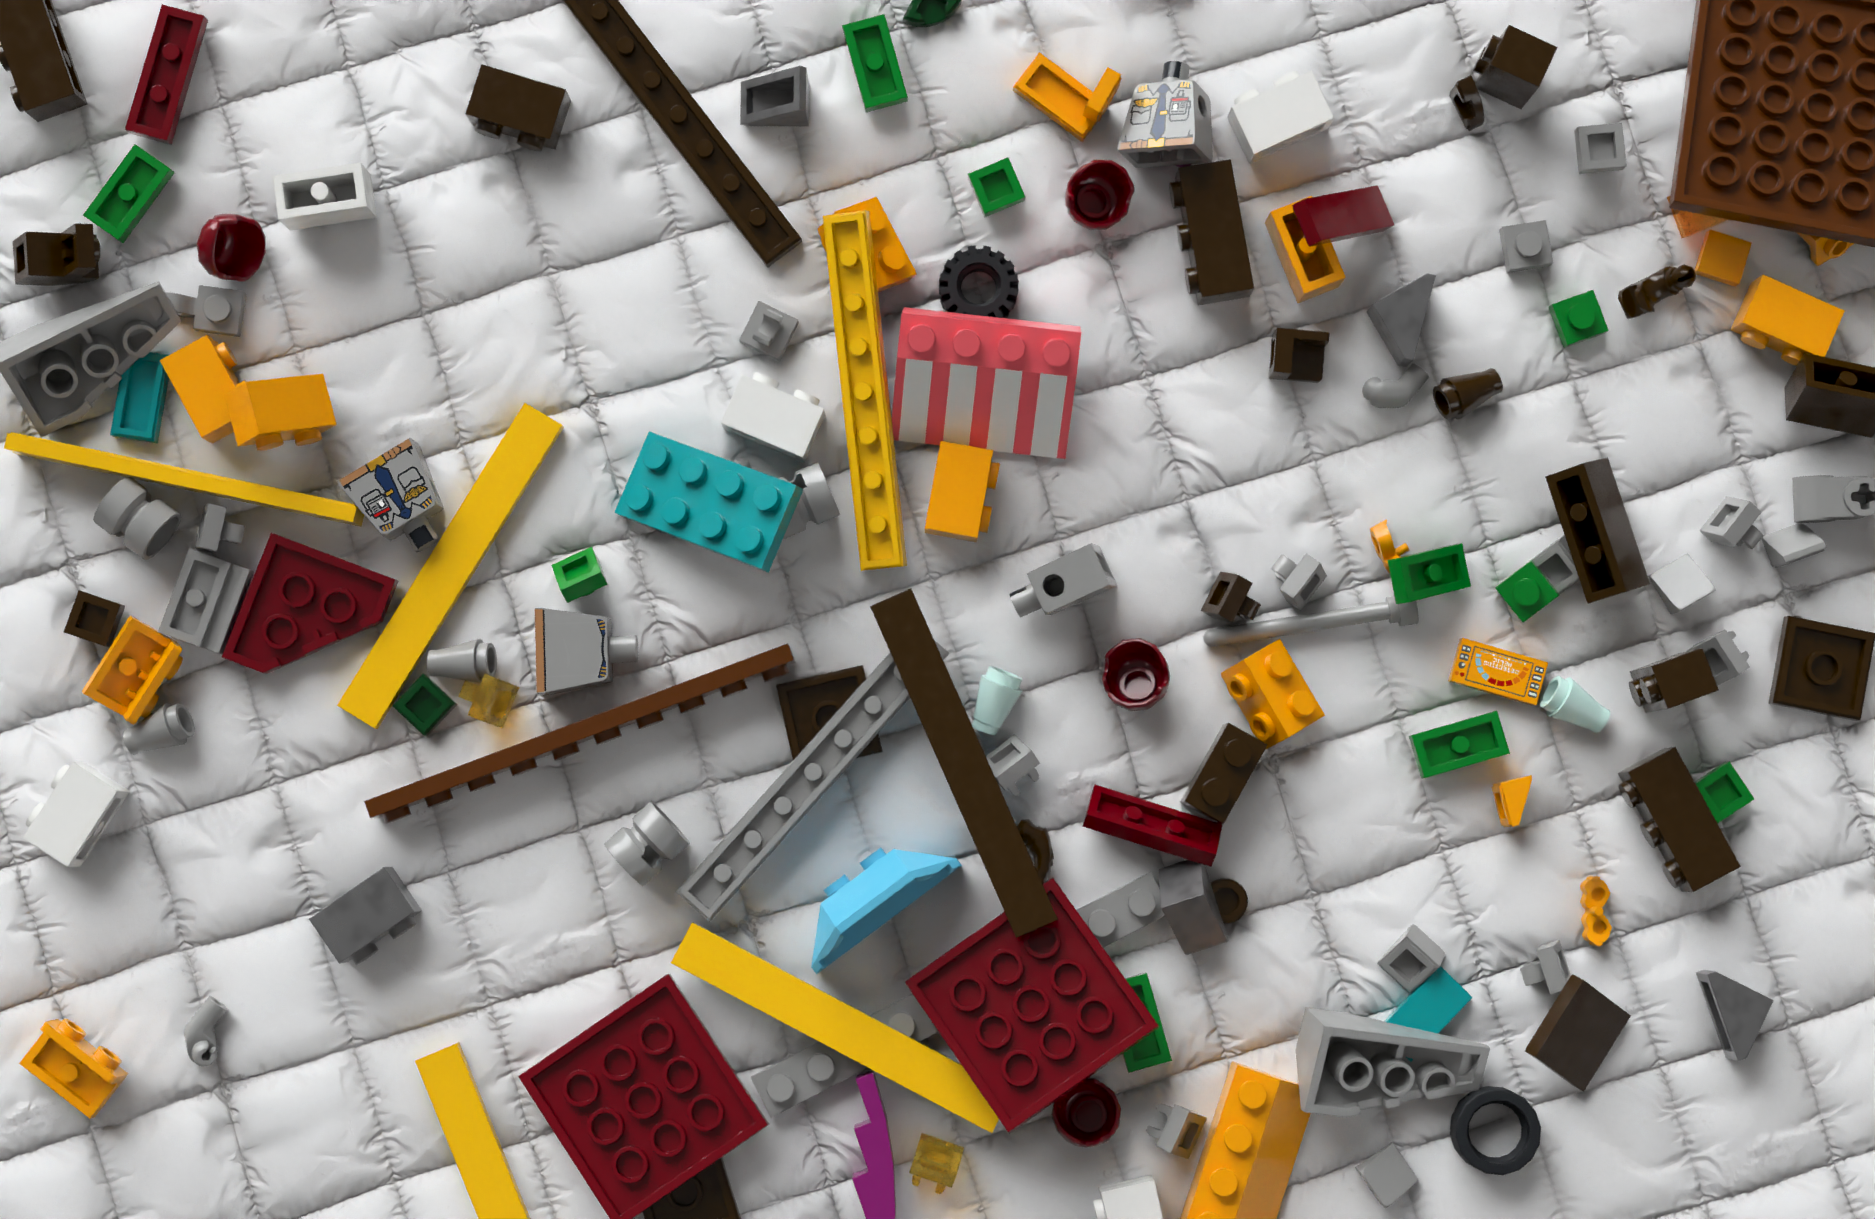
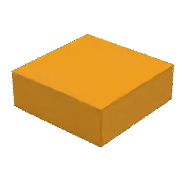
M1107 67L1085 106L1084 117L1095 123L1097 121L1100 122L1119 89L1122 79L1121 74Z
M1708 230L1705 233L1696 263V275L1736 287L1740 284L1752 242L1714 230Z

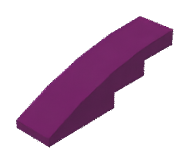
M871 1070L856 1076V1082L869 1119L854 1126L867 1168L853 1173L852 1180L866 1219H895V1171L889 1126L874 1071Z

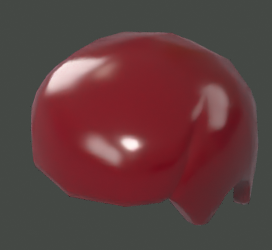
M1093 160L1081 166L1067 183L1065 206L1068 208V214L1075 223L1088 230H1107L1127 215L1131 197L1135 192L1134 184L1127 170L1112 160Z
M237 214L215 215L201 229L197 241L198 261L207 273L213 277L222 280L247 281L261 266L266 253V236L260 224L254 219Z
M1141 638L1126 639L1106 653L1102 683L1105 692L1108 693V697L1115 705L1128 711L1147 710L1165 696L1170 681L1169 666L1155 644Z
M1088 1078L1053 1103L1051 1116L1056 1131L1065 1141L1075 1146L1086 1148L1099 1146L1110 1140L1119 1127L1121 1107L1113 1090L1097 1079Z

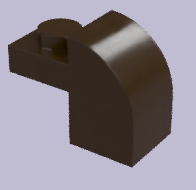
M75 223L62 233L24 232L13 241L15 285L55 286L86 283L99 278L100 243L97 236L93 233V224Z

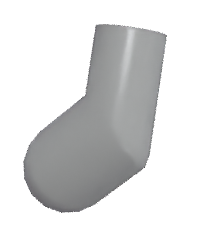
M1412 364L1398 381H1381L1378 377L1368 379L1363 386L1362 393L1364 398L1370 400L1371 405L1377 408H1401L1411 400L1427 381L1429 375L1418 365Z
M212 996L207 998L184 1029L189 1058L199 1066L211 1065L216 1060L218 1047L214 1026L227 1011L226 1006Z

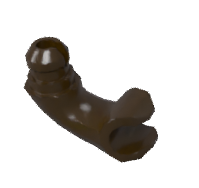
M1685 264L1678 268L1668 266L1619 291L1618 300L1626 318L1632 319L1654 312L1653 306L1669 296L1678 294L1683 287L1692 286L1696 280L1695 270Z
M1022 819L1017 828L1025 846L1029 849L1028 852L1034 857V866L1043 885L1049 880L1051 867L1053 866L1054 855L1050 836L1046 827L1043 829L1040 826H1035L1029 819Z

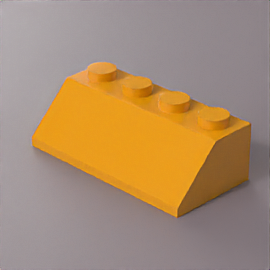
M1234 1061L1231 1062L1180 1219L1277 1218L1311 1114L1301 1110L1298 1083Z

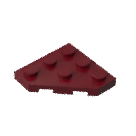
M271 533L222 658L265 674L271 673L382 623L399 581Z

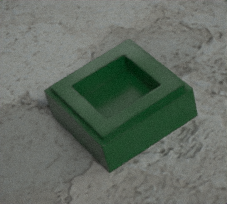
M423 673L393 704V707L421 734L427 737L458 704Z

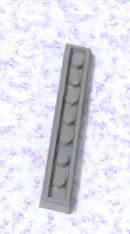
M935 641L944 660L949 655V652ZM891 653L885 657L676 891L706 920L710 922L910 699Z

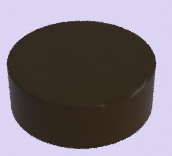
M1221 878L1212 881L1211 886L1223 923L1228 924L1239 920L1246 912L1248 906V897L1245 889L1241 884L1231 879Z

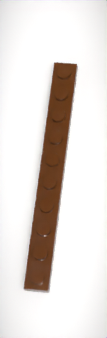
M788 643L371 798L364 801L370 818L384 817L386 824L411 815L409 807L426 801L427 807L430 808L454 799L451 791L468 785L470 792L493 785L496 783L494 775L507 770L511 771L512 776L531 771L538 767L536 760L552 754L554 761L580 752L577 744L594 738L596 745L621 737L620 728L633 723H637L638 729L657 724L664 720L662 713L678 707L682 714L706 705L703 697L720 691L722 697L725 698L747 690L746 681L759 676L763 677L764 682L783 677L790 673L787 666L796 663L792 650Z

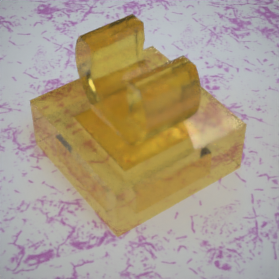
M484 674L480 686L465 680L458 697L473 702L468 716L503 728L520 687Z
M921 1133L909 1171L910 1174H913L912 1184L918 1187L921 1178L936 1182L935 1193L941 1194L946 1186L952 1188L964 1147Z

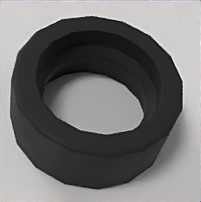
M1485 1086L1480 1088V1090L1469 1092L1458 1102L1451 1116L1450 1136L1455 1150L1466 1163L1486 1174L1506 1175L1519 1171L1533 1159L1540 1145L1541 1126L1536 1111L1524 1097L1503 1087ZM1492 1103L1503 1104L1511 1108L1518 1116L1521 1124V1138L1516 1148L1509 1154L1501 1157H1488L1478 1152L1469 1136V1123L1474 1113L1482 1106Z

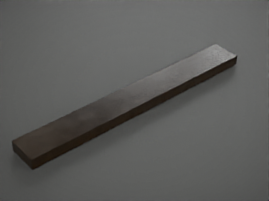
M562 0L766 267H770L802 242V238L618 0Z
M910 588L870 606L1016 938L1058 920L912 589Z

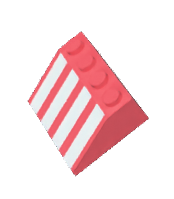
M904 307L901 314L892 409L894 440L940 445V441L996 452L1065 459L1082 333L1081 326Z

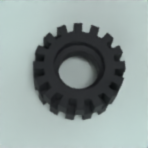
M976 245L968 246V250L964 252L960 249L954 253L953 259L947 260L944 270L940 274L939 294L943 309L945 308L947 312L1007 318L1009 312L1014 309L1019 290L1018 275L1015 274L1014 265L1010 260L1007 261L1004 258L1005 254L999 250L995 253L991 251L989 246L983 245V249H976ZM984 272L992 277L996 285V292L991 300L983 304H974L964 297L961 285L969 274Z

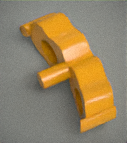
M1387 519L1371 527L1370 533L1376 553L1382 560L1385 569L1390 573L1387 560L1399 558V556L1410 550L1406 543L1394 548L1386 525Z
M1588 876L1580 885V889L1583 892L1580 903L1585 909V913L1581 918L1584 927L1582 937L1592 946H1602L1603 942L1608 939L1612 929L1608 919L1603 915L1604 910L1602 908L1610 896V891L1600 877Z

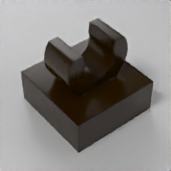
M1220 572L1201 611L1214 619L1233 623L1236 615L1241 618L1247 617L1250 620H1254L1261 604L1246 596L1253 584L1252 582L1237 574Z

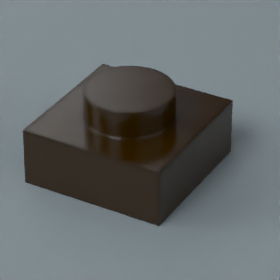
M79 590L64 633L110 648L125 605Z

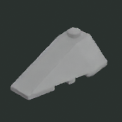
M158 281L37 324L0 342V372L42 438L82 418L92 408V403L109 387L112 389L122 379L121 375L139 358H144L181 322V318Z
M1305 1007L1295 1049L1300 1107L1303 1112L1349 1117L1359 1115L1360 1110L1378 1106H1384L1388 1109L1400 1106V1102L1423 1097L1433 1100L1480 1090L1490 1047L1478 1042L1387 1023L1350 1013ZM1406 1057L1413 1059V1061L1410 1062Z

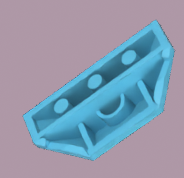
M879 848L860 862L865 871L850 881L844 874L824 889L828 898L820 904L811 965L816 974L821 972L962 865L957 858L893 849L886 854L882 848Z

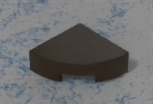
M1470 75L1457 81L1449 94L1468 131L1484 123L1482 101L1476 84Z

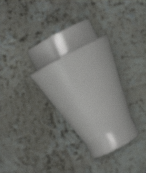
M477 639L439 650H430L427 656L429 675L483 683L485 679L494 678L496 674L497 656L495 647L492 643H484L482 639Z
M166 703L133 727L124 730L123 741L128 751L133 755L143 751L183 745L187 742V738L194 735L193 719L183 704L177 703L172 705Z

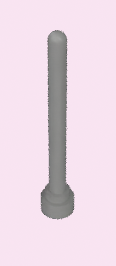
M1395 596L1386 597V602L1210 629L1205 632L1203 639L1206 645L1215 647L1388 619L1390 624L1398 622L1399 626L1418 624V608L1416 601L1396 604Z

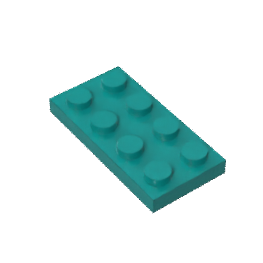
M649 431L614 513L769 573L803 493V489L795 484Z

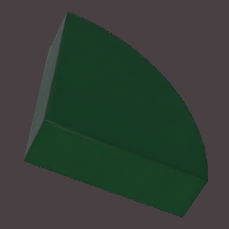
M912 0L903 17V23L915 27L938 25L955 14L962 0Z

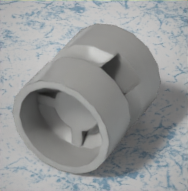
M818 462L795 471L794 480L788 481L784 477L779 478L803 489L783 539L806 530L808 521H813L818 525L840 515Z
M126 477L120 480L105 495L94 514L93 520L110 535H116L117 537L124 535V545L142 559L148 560L155 556L171 539L180 524L181 514L161 499L151 501V494L144 486L132 477Z
M652 801L632 818L633 827L631 829L622 827L604 843L616 861L641 886L646 885L662 870L661 861L663 859L673 860L690 844L678 827Z

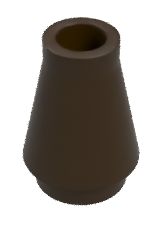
M1490 368L1482 372L1443 378L1440 385L1433 388V398L1438 411L1445 419L1453 417L1461 419L1492 396L1501 393L1503 384L1497 371Z

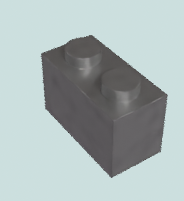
M383 867L309 918V920L339 964L353 960L355 965H358L379 950L375 943L390 934L395 939L415 926L416 923L412 917L422 910L394 868Z

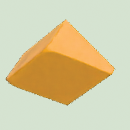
M1532 775L1492 784L1491 788L1501 826L1514 827L1519 825L1530 789Z

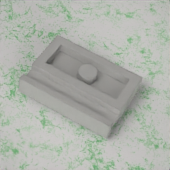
M189 548L158 632L223 655L254 571Z

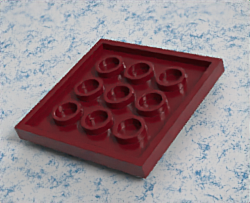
M1054 878L1044 883L1043 887L1058 920L1016 938L1004 911L905 981L914 997L1009 1134L1159 1028L1157 1022Z
M671 974L665 975L518 1076L610 1219H634L770 1125Z

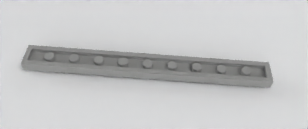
M1151 872L1076 910L1103 948L1165 916L1161 908L1160 889ZM913 994L870 1015L918 1042L939 1032ZM817 1042L751 1076V1080L770 1118L866 1070L868 1067L821 1042Z

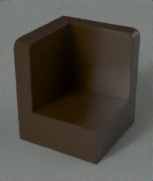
M1276 328L1271 339L1268 379L1319 383L1323 377L1325 346L1329 342L1330 333Z

